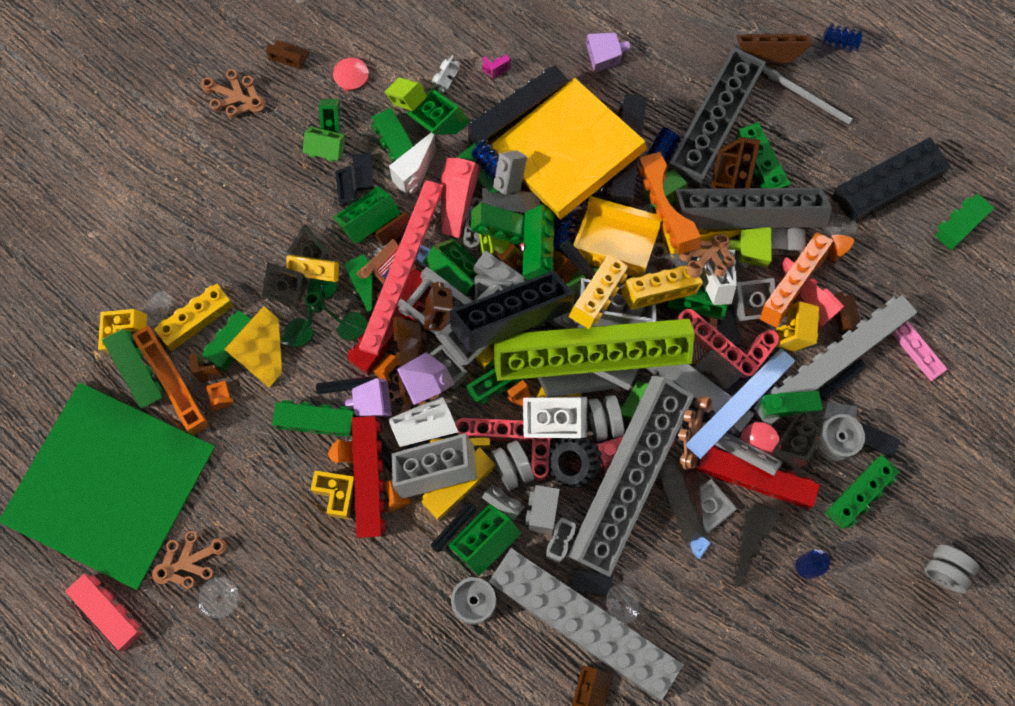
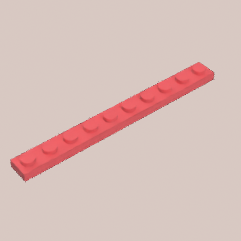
M428 180L424 182L360 343L359 349L361 351L377 356L380 352L397 309V304L402 296L444 189L441 184Z

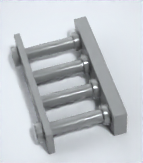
M426 266L420 276L422 278L420 286L407 302L400 299L397 306L402 314L411 316L424 326L425 310L421 314L413 306L425 290L433 286L435 282H442L445 288L452 290L453 309L472 301ZM429 330V331L432 332L435 336L440 332V331Z

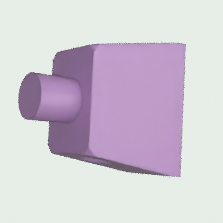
M616 33L587 34L586 45L594 73L620 64L622 53L630 52L629 41L619 42Z
M376 378L353 388V398L345 401V407L354 410L356 416H392L388 380Z

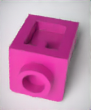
M506 54L503 57L496 58L491 63L487 56L483 57L482 69L485 74H489L494 79L511 69L510 58Z

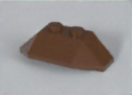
M737 35L740 48L745 53L765 61L766 64L791 63L812 45L809 35Z
M740 137L718 150L711 182L713 189L750 188L760 140Z

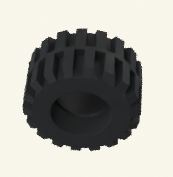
M586 437L565 438L561 442H557L555 448H552L550 451L552 455L548 457V460L551 461L548 467L552 468L551 475L552 477L556 476L555 481L557 483L562 482V486H569V488L580 487L594 482L593 480L599 476L597 473L602 471L600 464H603V459H600L602 453L597 451L598 445H592L593 441L586 439ZM573 451L580 456L582 461L579 473L574 471L570 465V455Z

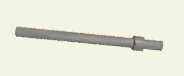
M764 66L762 73L767 75L768 79L773 82L777 81L849 125L853 118L781 76L777 70H771Z

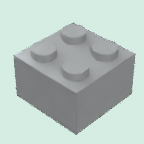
M774 278L737 282L732 301L736 321L760 319L764 304L775 290Z
M535 485V491H530L528 505L532 506V510H527L525 525H529L528 531L552 535L559 489Z

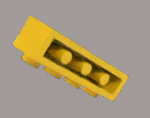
M608 254L574 305L569 318L590 329L593 323L597 324L603 315L600 313L601 310L606 311L611 303V300H609L610 296L614 298L620 289L618 284L623 285L628 275L625 272L628 265Z
M679 266L675 269H665L654 274L648 273L637 278L631 277L625 281L621 293L630 309L633 310L697 294L703 281L700 276L698 278L690 277L687 273V266Z
M215 284L206 288L199 297L192 298L185 307L177 309L171 317L160 321L154 330L166 346L173 351L234 307V305L219 285Z

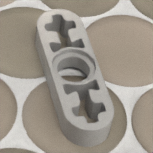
M477 197L471 199L463 238L465 248L471 251L478 249L480 246L479 233L472 231L469 226L471 210L475 204L483 203V200ZM471 233H474V241L476 242H473V244L471 245L469 241L471 239Z

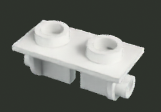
M453 55L448 60H443L439 67L442 70L439 74L436 73L431 81L434 83L431 89L436 87L438 88L437 91L441 94L447 92L452 83V80L447 78V76L454 79L460 69V63L452 61Z

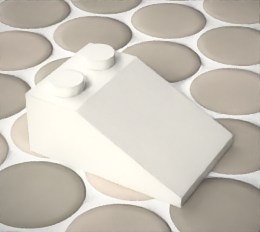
M432 133L389 165L392 182L406 197L419 189L436 153L435 136Z
M587 397L523 398L524 437L584 438L588 436Z

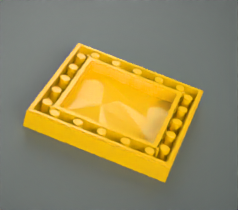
M573 78L490 145L493 153L498 158L500 153L515 150L527 156L522 182L560 220L647 150L646 141L576 78Z

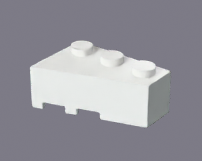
M735 249L729 250L731 256L734 257ZM718 251L717 254L721 262H723L724 257L721 254V252ZM712 260L703 267L700 278L713 305L732 304L737 286L736 260L733 267H727L726 274L722 277L714 274L715 266Z
M443 396L388 419L399 447L458 432Z

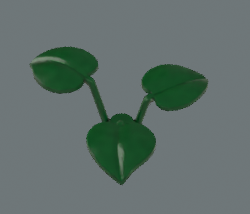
M312 278L305 297V303L308 306L306 309L308 312V322L303 318H296L290 321L284 329L280 343L289 347H301L309 343L314 336V330L310 327L312 325L311 312L320 313L325 310L337 322L341 323L337 328V333L341 339L346 341H352L364 335L368 322L363 315L353 311L347 312L343 320L339 319L325 306L323 298L329 299L336 293L338 288L337 282Z

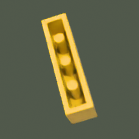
M480 447L475 450L477 479L429 491L423 495L422 505L438 522L496 468V464Z

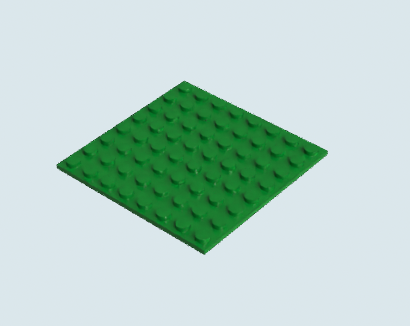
M79 382L1 515L0 523L138 590L212 455L215 446Z

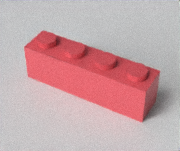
M83 574L65 592L117 650L125 651L143 634L139 629L141 627L140 624L133 618L129 619L126 615L127 610L121 604L117 605L112 600L114 596L107 589L103 590L99 586L101 582L97 577Z

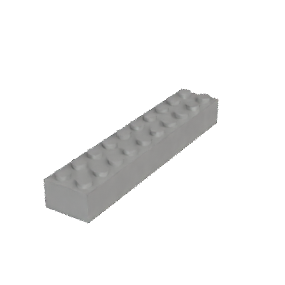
M651 377L571 546L568 557L606 576H611L682 424L684 413L689 409L695 395L665 377Z
M512 548L488 582L493 588L658 701L663 700L684 665Z

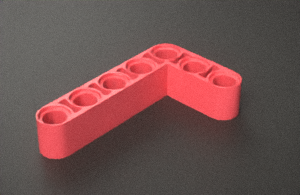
M692 309L682 311L675 318V320L683 319V315H686L690 319L695 332L694 341L734 375L742 379L753 375L779 342L778 334L773 330H767L759 334L744 353ZM698 327L703 329L704 336L698 333ZM765 336L770 339V344L766 343ZM713 340L718 342V348L713 346ZM754 350L758 352L759 358L754 356ZM728 352L733 355V361L728 358ZM743 364L748 368L747 373L742 369Z
M460 418L455 422L457 430L461 425L469 427L468 431L465 432L469 438H490V441L513 442L517 440L518 442H531V470L534 480L543 481L547 478L549 472L550 438H530L519 435L516 431L518 428H524V421ZM486 426L488 431L482 434L478 432V428ZM505 427L508 432L502 435L497 432V429ZM458 430V432L455 433V434H456V435H461V434H464V433H462V432H460V431ZM539 447L544 448L546 451L542 456L537 455L535 452ZM536 467H543L545 473L537 475L534 470Z

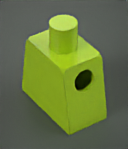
M771 227L742 230L737 240H729L730 246L728 250L735 249L738 262L768 268L772 261Z

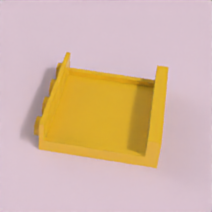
M590 196L587 211L575 239L574 247L591 265L600 267L609 254L628 265L625 274L635 278L641 277L645 274L662 219H659L657 214Z

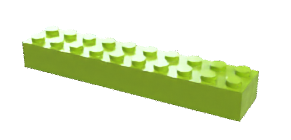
M690 319L597 326L590 327V329L585 327L517 333L494 342L497 381L692 364L695 332Z

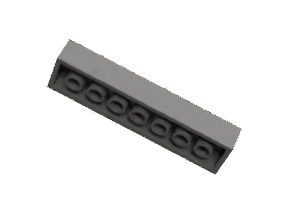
M733 47L675 152L667 173L674 169L687 183L698 188L701 187L717 157L718 150L722 148L762 74L766 64L765 61Z
M822 188L675 189L673 208L676 212L686 219L693 221L697 229L704 230L827 227L832 210Z

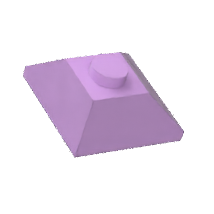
M423 353L397 369L413 404L433 397L454 385L447 367L428 353Z

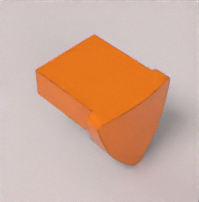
M832 235L830 239L834 241L828 255L830 262L838 261L852 247L854 239L845 235Z
M387 353L372 368V371L378 378L388 380V386L392 383L388 374L398 365V359H396L395 355Z
M225 380L206 386L211 410L222 409L234 403L230 397Z
M524 380L507 391V399L517 406L523 407V398H530L529 389Z
M338 439L333 443L328 452L329 458L336 463H353V442Z
M392 480L384 483L389 499L387 504L388 513L410 504L408 497L402 499L393 488Z

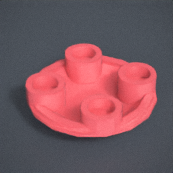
M349 57L337 63L334 68L333 77L335 82L344 91L349 92L360 88L368 82L369 71L367 65L362 60Z
M756 421L749 424L743 429L740 439L771 456L777 452L780 437L777 431L771 425L764 422Z

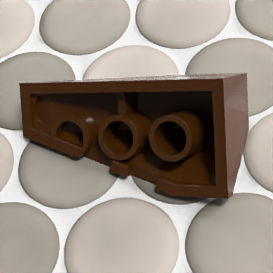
M394 317V341H397L399 352H396V359H398V365L401 367L426 352V342L429 341L427 330L424 331L421 323ZM398 373L400 395L405 404H408L411 398Z

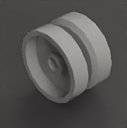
M614 394L604 396L603 406L597 398L587 400L588 420L595 441H605L608 437V432L613 439L623 437L622 414L616 396Z
M838 414L823 421L816 427L813 434V443L816 451L829 461L838 462L857 454L865 442V432L862 425L856 418L847 414Z
M517 440L507 444L509 457L502 448L491 451L494 463L508 491L518 487L519 483L516 474L525 484L534 480L529 460Z
M938 545L933 553L935 560H930L927 563L924 572L933 581L951 591L961 594L967 593L971 586L969 578H975L980 566L965 553L947 545Z
M471 577L462 580L456 585L452 592L451 604L459 620L466 624L478 625L491 618L496 607V596L494 589L488 582L481 578ZM472 597L478 599V602L474 605L470 603Z

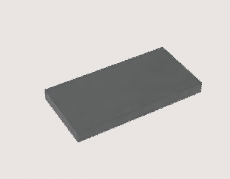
M594 373L537 377L547 397L619 388V385Z

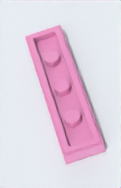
M908 321L891 333L930 381H933L948 370Z

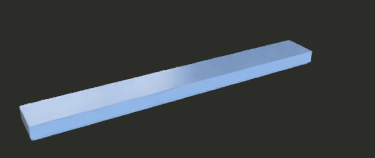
M781 348L690 439L686 446L701 459L788 370L795 360Z

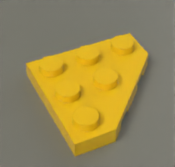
M263 306L224 350L268 388L282 374L279 319Z

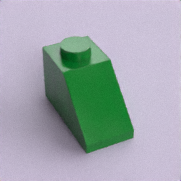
M321 99L319 103L320 129L340 133V99Z

